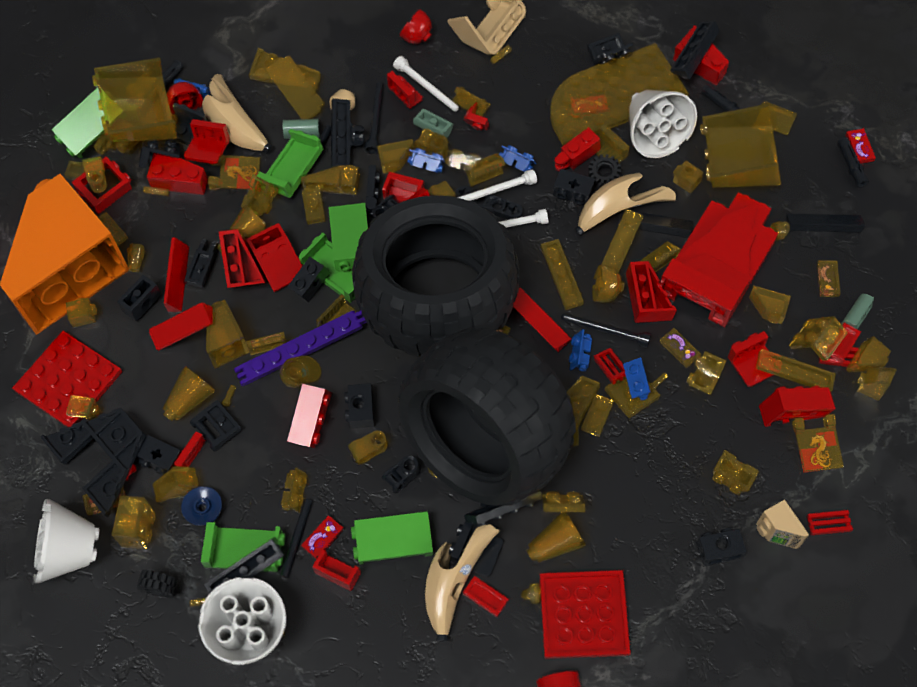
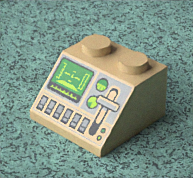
M785 500L765 510L756 523L759 534L762 537L765 536L767 541L795 549L799 548L809 535Z

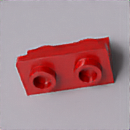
M393 71L387 74L388 87L409 109L423 100V97L402 76L396 75Z

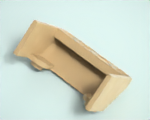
M486 0L491 10L477 29L467 16L452 18L447 22L463 43L487 55L496 54L526 14L525 5L521 0Z

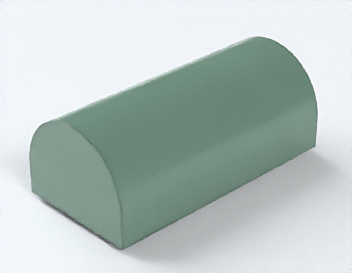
M422 109L413 120L414 125L443 140L448 138L453 127V123L425 109Z
M319 119L283 120L284 139H291L288 132L290 129L300 130L305 134L320 137Z
M861 294L842 321L841 326L845 322L858 329L871 310L874 297L868 294Z

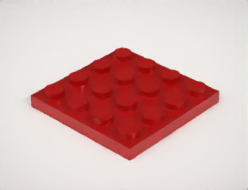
M62 331L12 389L69 428L72 424L80 422L123 371L73 336Z
M623 570L540 573L545 659L630 656Z

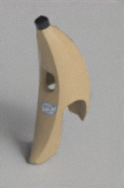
M219 74L214 75L209 84L212 96L207 95L202 103L207 121L226 124L230 138L229 142L243 148L264 151L267 154L271 150L272 145L267 142L258 127L242 109L224 82L223 76Z
M634 173L618 177L593 193L584 205L579 217L578 226L574 230L577 234L582 235L619 211L652 202L676 201V194L671 188L661 186L629 197V186L642 178L643 175Z
M492 524L476 528L458 564L454 568L449 569L451 555L448 553L451 545L447 542L439 548L431 563L426 580V611L432 627L438 634L437 641L439 642L448 641L453 615L462 588L483 550L499 532V529Z

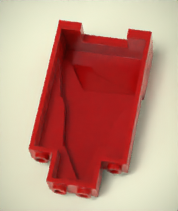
M739 192L729 208L721 203L711 201L676 259L673 258L662 275L660 285L664 291L666 290L668 299L675 301L679 294L711 310L708 319L725 328L779 234L772 228L763 226L772 208Z

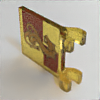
M222 155L218 163L211 164L213 166L221 165L220 179L209 176L208 184L210 190L220 188L258 190L256 176L259 173L260 157Z
M834 414L826 415L823 418L824 428L805 430L803 418H795V421H792L803 473L844 467Z

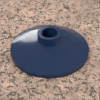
M205 486L190 490L183 498L181 504L184 518L189 523L197 526H204L207 522L216 520L222 509V500L219 494L214 489ZM206 506V510L200 511V507Z

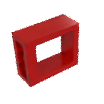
M107 156L72 181L75 191L97 214L132 189L130 177L125 172L122 173L119 170L118 164L114 160L110 161ZM109 168L121 182L97 199L85 185Z

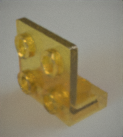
M834 316L808 319L803 324L801 331L793 337L789 347L791 349L811 347L822 361H826L848 332Z

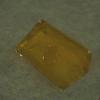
M667 241L640 261H649L656 272L673 258L675 259L681 249Z

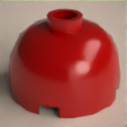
M420 9L413 15V19L407 22L399 34L402 39L411 44H419L421 41L426 42L432 35L430 33L432 28L431 19Z
M179 82L169 88L166 102L170 112L175 114L173 109L174 103L184 104L188 108L195 110L198 106H202L203 98L200 91L193 84Z

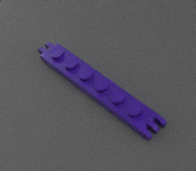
M350 311L235 367L234 371L239 373L237 378L241 380V386L248 385L362 329V325L366 323V320L361 311Z

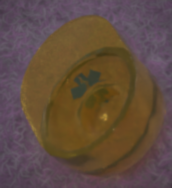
M299 356L286 360L280 368L279 375L286 386L297 388L302 386V384L315 382L321 375V368L313 358Z

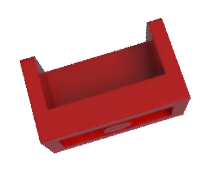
M389 172L382 188L383 199L393 194L398 202L406 201L421 187L424 188V180Z
M323 549L312 566L315 574L349 591H352L361 574L358 566L355 565L353 568L329 556Z

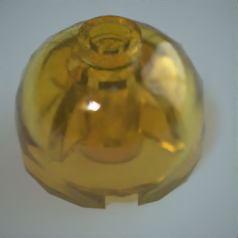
M598 265L594 275L596 283L592 287L593 301L598 303H609L614 301L620 292H623L624 281H621V275L615 268L607 265Z

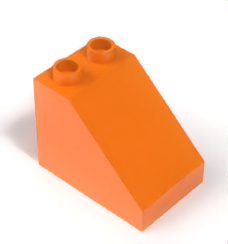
M58 174L52 179L42 180L36 185L34 191L28 194L0 286L26 323L37 335L130 269L111 232L65 178Z

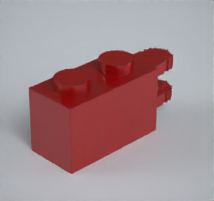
M589 127L561 147V153L554 159L556 170L560 171V169L568 167L572 170L577 168L600 150V138Z

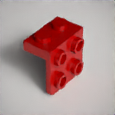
M192 119L190 126L194 138L184 153V158L210 164L218 163L230 141L226 124Z
M765 331L759 334L753 333L743 342L737 341L731 346L728 359L748 387H752L780 372V366L765 346L768 340V335Z

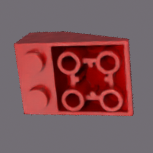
M277 223L246 239L257 265L273 292L289 285L301 269L302 264L280 224Z

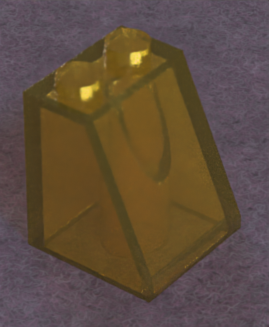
M226 300L217 301L211 305L213 309V324L207 327L206 351L215 369L250 353L244 336Z

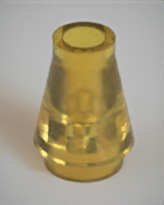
M129 244V248H127L128 270L130 272H140V266L146 252L141 244Z

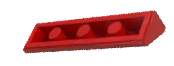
M175 237L171 239L164 294V305L168 312L182 311L185 289L184 279L186 277L189 246Z
M520 287L516 300L513 302V307L559 352L572 339Z
M199 303L150 328L149 333L156 350L159 351L212 325V306Z

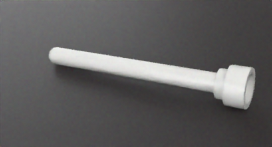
M399 56L394 61L393 67L396 70L406 72L455 112L458 111V105L409 67L408 61L404 57Z
M531 169L525 171L521 177L457 198L472 201L523 183L525 185H532L537 183V176L535 171Z
M546 209L538 210L535 215L499 221L498 223L503 224L506 228L533 222L542 225L548 223V215Z

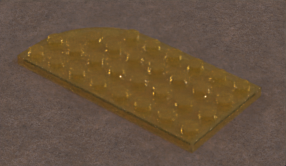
M656 43L630 52L618 59H612L603 65L599 64L578 72L567 78L557 88L551 102L550 118L553 129L563 146L588 127L595 134L630 121L629 106L635 93L645 90L681 92L689 96L688 91L678 76L670 72L672 67Z

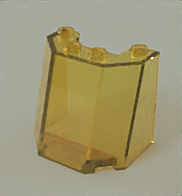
M160 58L94 68L95 75H92L93 84L98 86L101 99L97 100L99 111L103 110L104 116H101L105 136H109L110 142L177 138L176 122L172 120Z
M768 104L702 117L703 124H700L701 135L706 137L708 149H704L706 160L709 159L710 163L706 164L707 181H711L713 188L781 185Z

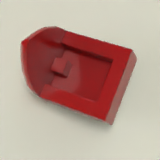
M476 102L468 109L463 120L472 125L476 130H487L489 127L488 118L475 114Z

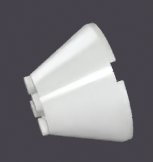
M645 90L635 93L629 106L630 136L634 148L642 155L650 158L664 157L679 149L678 146L685 139L688 140L696 126L697 110L692 100L687 95L676 91Z
M45 499L42 508L44 512L42 519H40L36 542L34 568L38 570V573L33 576L34 583H40L89 566L90 562L95 561L97 552L93 545L95 540H98L99 528H95L93 523L51 499Z
M241 577L231 579L216 587L204 601L200 611L199 632L206 648L218 659L231 664L252 663L268 655L279 643L286 624L285 607L279 594L264 581L255 578L241 579Z

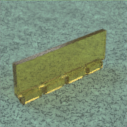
M290 56L284 59L281 57L265 70L300 118H313L321 112L320 108L325 103L318 94H315L316 91L309 81H305L306 77L298 67L296 68L297 65Z

